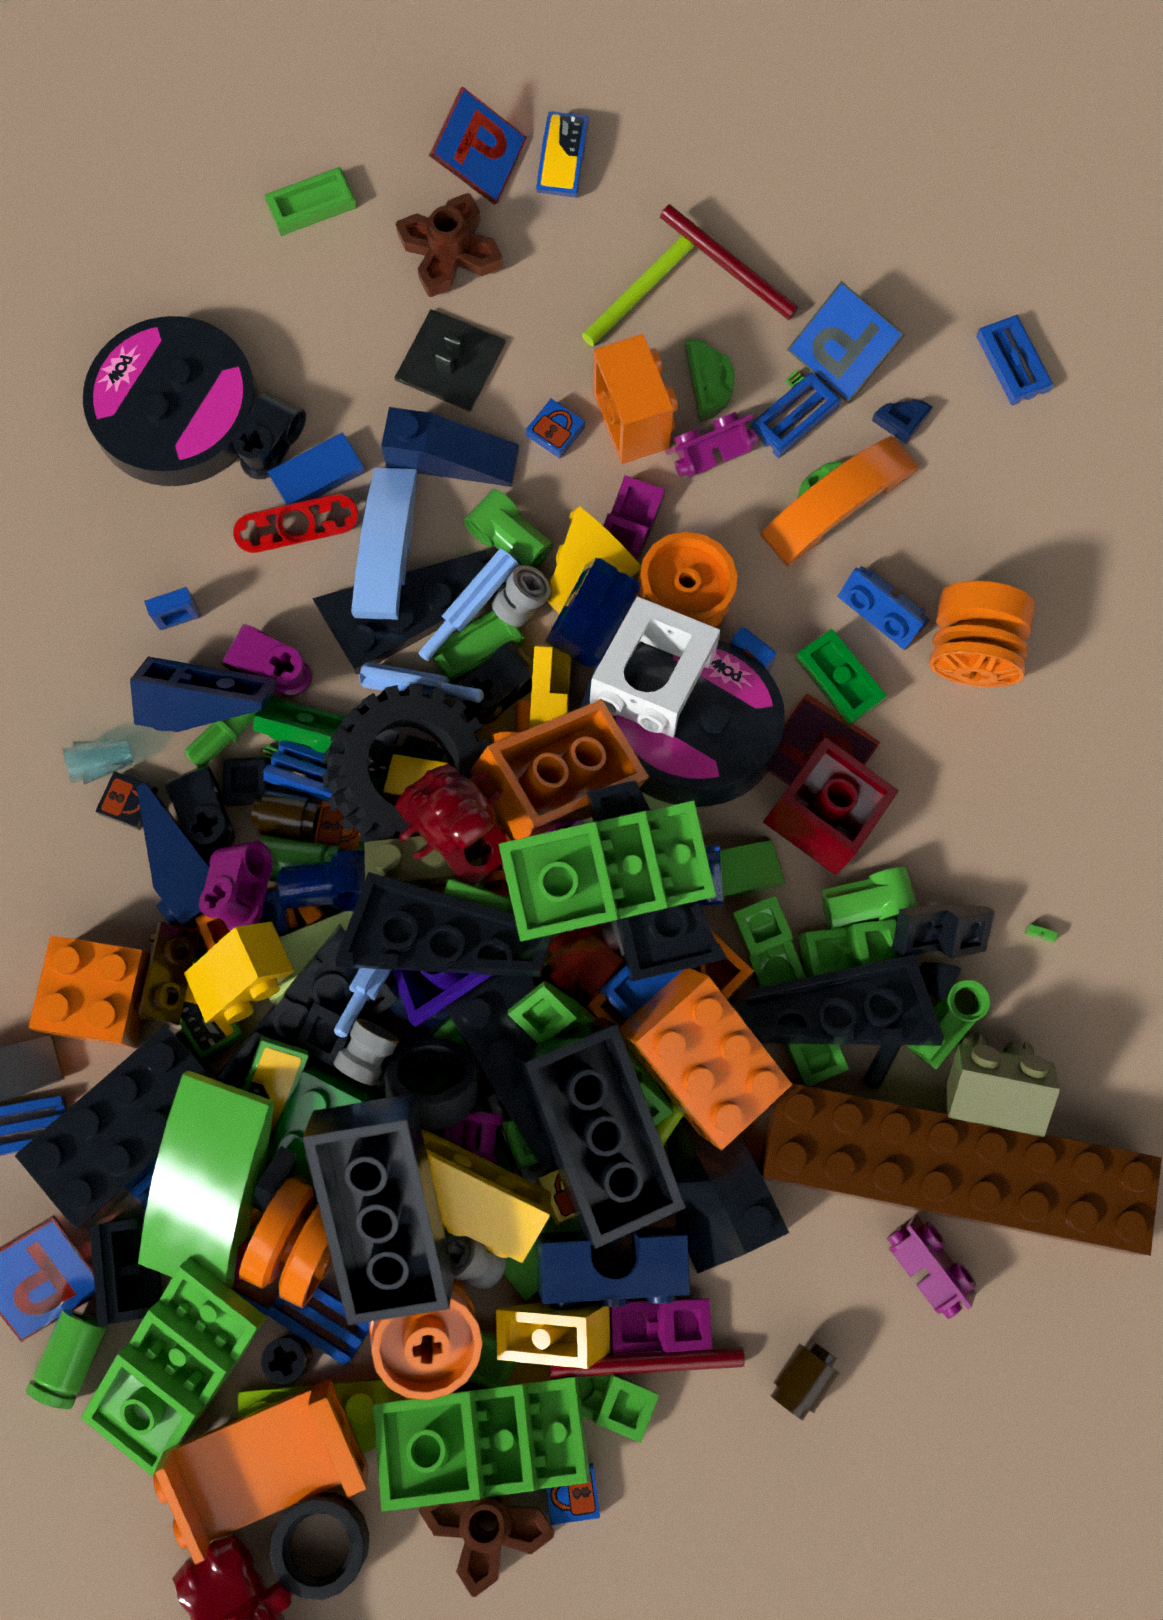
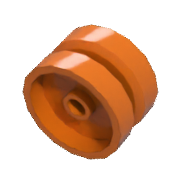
M684 531L666 535L650 547L642 560L635 587L634 601L638 596L719 629L726 618L729 606L736 593L738 574L733 558L719 542L704 534Z
M289 1177L278 1189L258 1223L243 1257L239 1276L241 1279L263 1289L274 1282L283 1269L278 1284L280 1298L303 1308L314 1295L333 1262L319 1204L311 1213L314 1204L313 1187L296 1178Z
M455 1278L449 1309L369 1322L371 1353L375 1370L388 1388L406 1398L431 1400L449 1395L468 1381L479 1364L483 1343L472 1295L464 1284Z

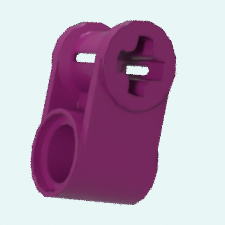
M242 624L221 662L230 671L277 679V687L274 691L289 697L303 694L310 687L312 681L311 670L296 649L246 624Z
M257 840L214 851L210 858L205 887L199 900L200 911L210 918H220L226 922L227 928L230 931L237 926L258 924L263 914V902L269 877L273 871V859L269 848L263 842Z
M471 1112L467 1118L454 1126L444 1128L443 1139L498 1165V1157L494 1155L497 1125L502 1124L503 1116ZM481 1127L480 1148L476 1149L478 1129Z

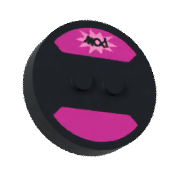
M166 316L148 319L126 328L109 340L99 351L86 375L83 388V409L93 436L103 452L116 467L129 476L149 484L183 486L209 479L228 468L239 458L233 446V438L250 414L256 399L259 397V391L248 360L230 336L219 328L198 319Z
M718 640L716 654L709 669L703 668L678 717L676 733L673 738L663 733L649 732L641 727L639 723L619 715H612L649 776L640 787L641 792L673 805L694 801L695 807L713 806L732 801L743 796L758 785L774 763L785 725L783 699L777 684L769 672L754 657L742 649ZM646 644L633 652L624 669L625 680L638 691H657L668 682L680 657Z

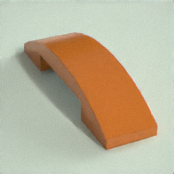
M893 436L887 437L859 452L809 488L761 531L760 536L788 567L819 544L825 533L882 491L885 494L916 472L919 465Z

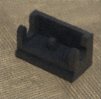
M144 1218L89 1226L98 1326L143 1319L148 1310L163 1295L160 1272L138 1264Z

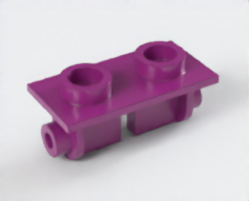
M735 411L712 421L715 427L713 431L700 435L698 428L675 437L674 440L677 446L665 452L667 455L677 452L679 460L674 461V466L680 477L687 475L689 478H692L698 473L717 466L712 452L715 448H718L723 462L751 452L752 446L758 444V439L752 428L746 430L744 422L753 419V415L751 414L739 419Z
M915 1214L906 1227L909 1233H906L900 1227L887 1237L892 1245L889 1250L910 1277L924 1267L929 1272L928 1276L917 1283V1287L937 1314L943 1313L947 1319L955 1316L963 1308L959 1303L960 1300L967 1309L972 1307L976 1292L973 1289L976 1287L975 1281L962 1263L957 1262L954 1264L943 1250L945 1242L933 1224L928 1221L923 1223L918 1215Z

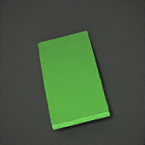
M694 801L599 822H591L499 844L520 942L716 897Z
M189 1070L182 1074L153 1173L144 1217L138 1264L173 1278L178 1267L191 1257L229 1288H233L238 1246L249 1236L255 1186L266 1170L274 1101Z
M189 1257L178 1267L160 1300L148 1310L130 1343L117 1354L82 1414L81 1419L153 1477L163 1451L186 1440L246 1352L267 1317Z
M578 1377L453 1393L431 1400L409 1399L373 1404L381 1512L478 1500L485 1497L591 1482Z

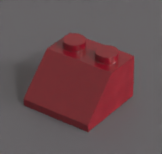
M825 737L768 813L763 823L836 876L857 854L899 790Z

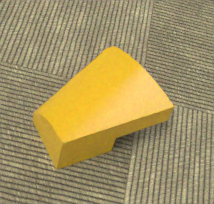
M578 506L570 513L569 518L572 521L564 544L559 546L555 558L557 565L555 572L548 579L551 594L546 600L571 628H583L641 568L637 560L605 527L581 506Z
M573 645L534 646L529 729L568 713Z

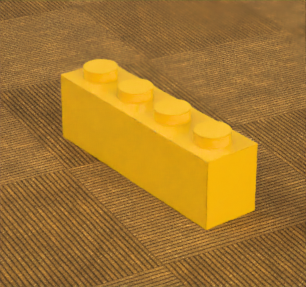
M422 1130L443 1228L453 1235L467 1236L484 1244L491 1253L498 1257H510L523 1263L550 1217L551 1192L427 1130Z

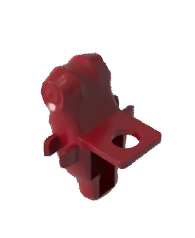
M446 764L425 772L424 776L418 781L407 786L399 797L395 807L409 825L400 833L399 841L406 842L408 837L414 832L419 833L427 844L420 850L413 852V859L424 858L435 850L441 854L461 882L474 886L503 863L499 844L508 842V840L494 823V813L491 804L501 797L503 789L495 788L486 797L476 784L483 778L489 777V771L477 772L467 779L454 767ZM479 838H483L491 847L490 858L483 865H471L465 859L464 849L472 845Z
M234 1534L210 1542L204 1561L194 1564L192 1557H189L172 1578L177 1591V1598L181 1606L189 1613L191 1620H285L282 1612L291 1605V1597L294 1595L287 1591L279 1580L269 1588L266 1587L262 1575L254 1568L251 1554L242 1541Z

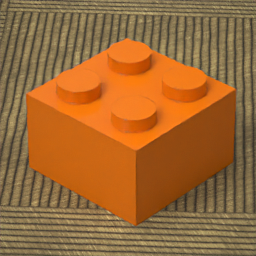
M644 334L594 349L593 393L621 464L669 449L671 432L675 431L673 412L678 410L677 399L671 385L664 386L660 376L663 372L660 356L656 348L649 349Z
M50 935L28 1028L48 1035L136 1049L142 1020L137 1019L138 1010L134 1009V1005L139 1001L143 978L147 976L146 964L149 954L140 949Z

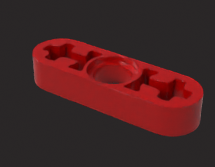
M341 493L299 501L243 515L234 525L233 536L236 544L246 552L258 553L346 533L357 522L358 508L352 498ZM340 501L342 508H350L351 515L345 517L344 525L338 526L335 519H329L321 522L325 528L324 531H316V517L310 506L319 505V514L331 511L333 507L332 502ZM293 510L303 512L309 520L308 530L299 536L290 534L284 527L285 515ZM268 515H277L276 528L283 540L274 541V532L262 535L260 537V544L254 545L251 538L244 539L242 531L248 528L249 520H254L257 527H263L272 524Z

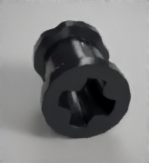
M293 1334L275 1339L266 1346L262 1353V1371L267 1379L276 1384L291 1383L309 1370L310 1362L313 1359L312 1348L306 1340ZM283 1349L285 1352L294 1350L297 1354L298 1359L291 1364V1368L288 1365L280 1367L277 1358L283 1355Z

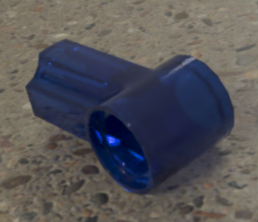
M344 850L334 854L331 862L281 867L277 875V886L280 903L283 908L290 909L332 904L340 910L354 911L365 882V852Z

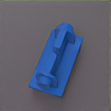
M864 566L856 567L837 597L905 650L916 634L920 633L930 621L924 615L926 610L918 607L902 593L897 598L893 597L891 593L894 587L875 573L872 567L869 570Z

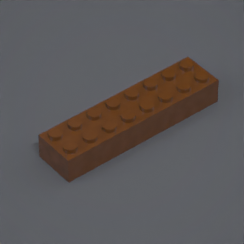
M792 1083L769 1106L759 1171L763 1179L1131 1255L1151 1256L1162 1157L1045 1134V1137L949 1118L948 1114Z

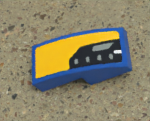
M548 112L536 185L537 193L578 197L589 116Z

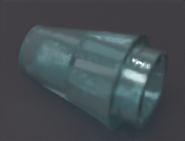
M127 738L122 740L73 741V746L63 748V755L71 783L83 781V784L86 785L114 771L123 769L125 766L134 764Z

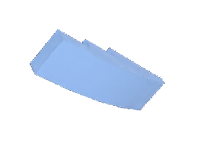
M374 468L367 497L355 572L351 608L354 618L398 620L401 585H405L407 552L411 551L417 469Z

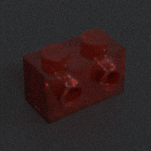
M585 927L574 929L572 932L565 931L559 933L549 949L552 953L548 959L550 977L552 979L551 984L573 999L575 996H578L587 1005L600 993V989L622 970L623 959Z

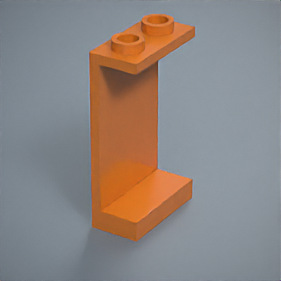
M330 1378L164 1450L153 1475V1485L158 1499L163 1504L168 1502L175 1518L173 1520V1530L177 1543L182 1549L188 1548L194 1564H198L205 1560L210 1541L292 1506L300 1500L317 1495L342 1484L347 1498L366 1490L369 1467Z

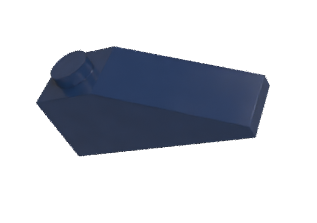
M389 407L381 444L387 468L417 469L418 474L508 487L513 485L519 452L518 444L434 413Z
M148 656L130 678L134 725L151 727L158 731L180 732L261 711L276 689L277 679Z
M143 782L136 788L153 888L161 898L155 905L171 925L178 921L182 926L190 927L196 923V917L204 914L200 911L199 900L205 887L210 864L188 838L185 831L154 790Z

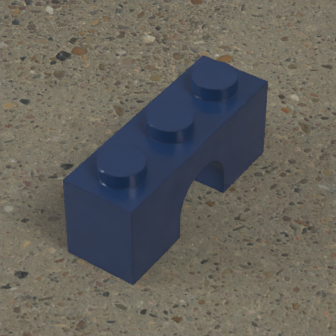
M678 1225L642 1227L631 1232L632 1245L626 1260L616 1267L602 1268L592 1263L591 1243L584 1237L581 1231L540 1233L536 1239L538 1294L543 1304L550 1303V1307L556 1310L575 1309L580 1306L579 1302L597 1300L601 1306L619 1307L628 1304L629 1298L645 1297L649 1303H672L676 1300L677 1295H689L688 1235Z

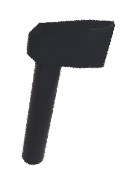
M923 962L919 967L928 994L945 1002L961 968ZM880 1045L863 1078L864 1084L872 1089L880 1088L902 1045Z

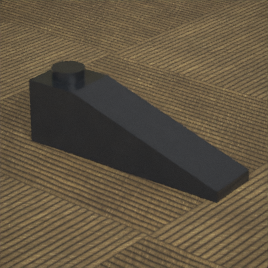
M660 1087V1089L662 1090V1092L664 1093V1095L666 1096V1098H667V1099L669 1100V1102H670L671 1099H670V1098L668 1097V1095L664 1092V1090ZM683 1115L667 1140L669 1164L686 1207L675 1212L676 1225L688 1235V1255L697 1274L764 1246L788 1234L789 1231L741 1135L739 1134L721 1151L701 1137Z

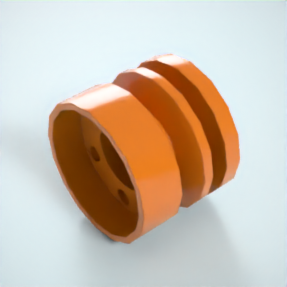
M970 580L953 583L945 587L940 594L936 622L941 630H938L933 637L932 644L934 649L929 659L931 670L942 678L975 687L994 688L1019 683L1024 678L1026 670L1024 659L1028 656L1029 649L1024 640L1027 639L1032 631L1035 612L1033 598L1023 590L992 581Z

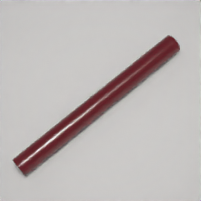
M671 204L664 208L660 219L787 320L792 318L799 306Z
M742 1347L679 1352L606 1355L588 1369L549 1365L550 1379L738 1368L744 1367L745 1356Z

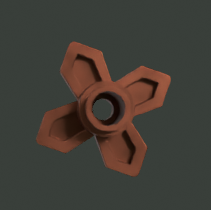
M465 193L448 200L446 206L436 208L429 218L416 213L396 222L397 234L405 251L425 256L417 270L422 286L429 297L452 289L458 266L481 277L503 267L502 254L494 238L474 234L481 222L480 211L470 193Z
M511 1494L485 1497L478 1500L424 1506L419 1508V1513L433 1536L463 1539L464 1546L456 1573L472 1597H476L498 1581L502 1545L532 1555L553 1539L555 1531L540 1507L508 1505ZM483 1511H491L495 1514L497 1525L494 1529L484 1530L479 1525L478 1518Z

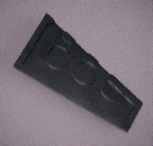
M914 954L735 992L733 995L736 1012L760 1043L942 1046L944 1041L941 1027Z

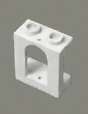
M637 596L592 677L590 704L602 699L611 715L622 716L639 723L641 727L649 732L663 733L673 738L676 733L678 717L703 668L709 669L715 657L720 629ZM639 641L680 657L668 682L663 688L654 692L638 691L631 687L624 677V669Z

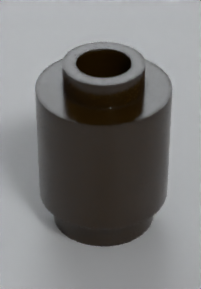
M266 790L262 798L257 797L254 801L251 822L258 825V833L260 835H272L302 841L305 838L314 839L321 803L312 802L311 797Z
M812 1341L808 1349L799 1343L773 1383L777 1387L771 1394V1397L793 1415L804 1420L809 1411L815 1413L840 1375L832 1367L837 1358L814 1341Z

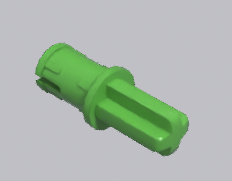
M257 712L212 723L186 748V757L197 767L208 764L230 742L236 744L239 741L238 736L254 721V715Z

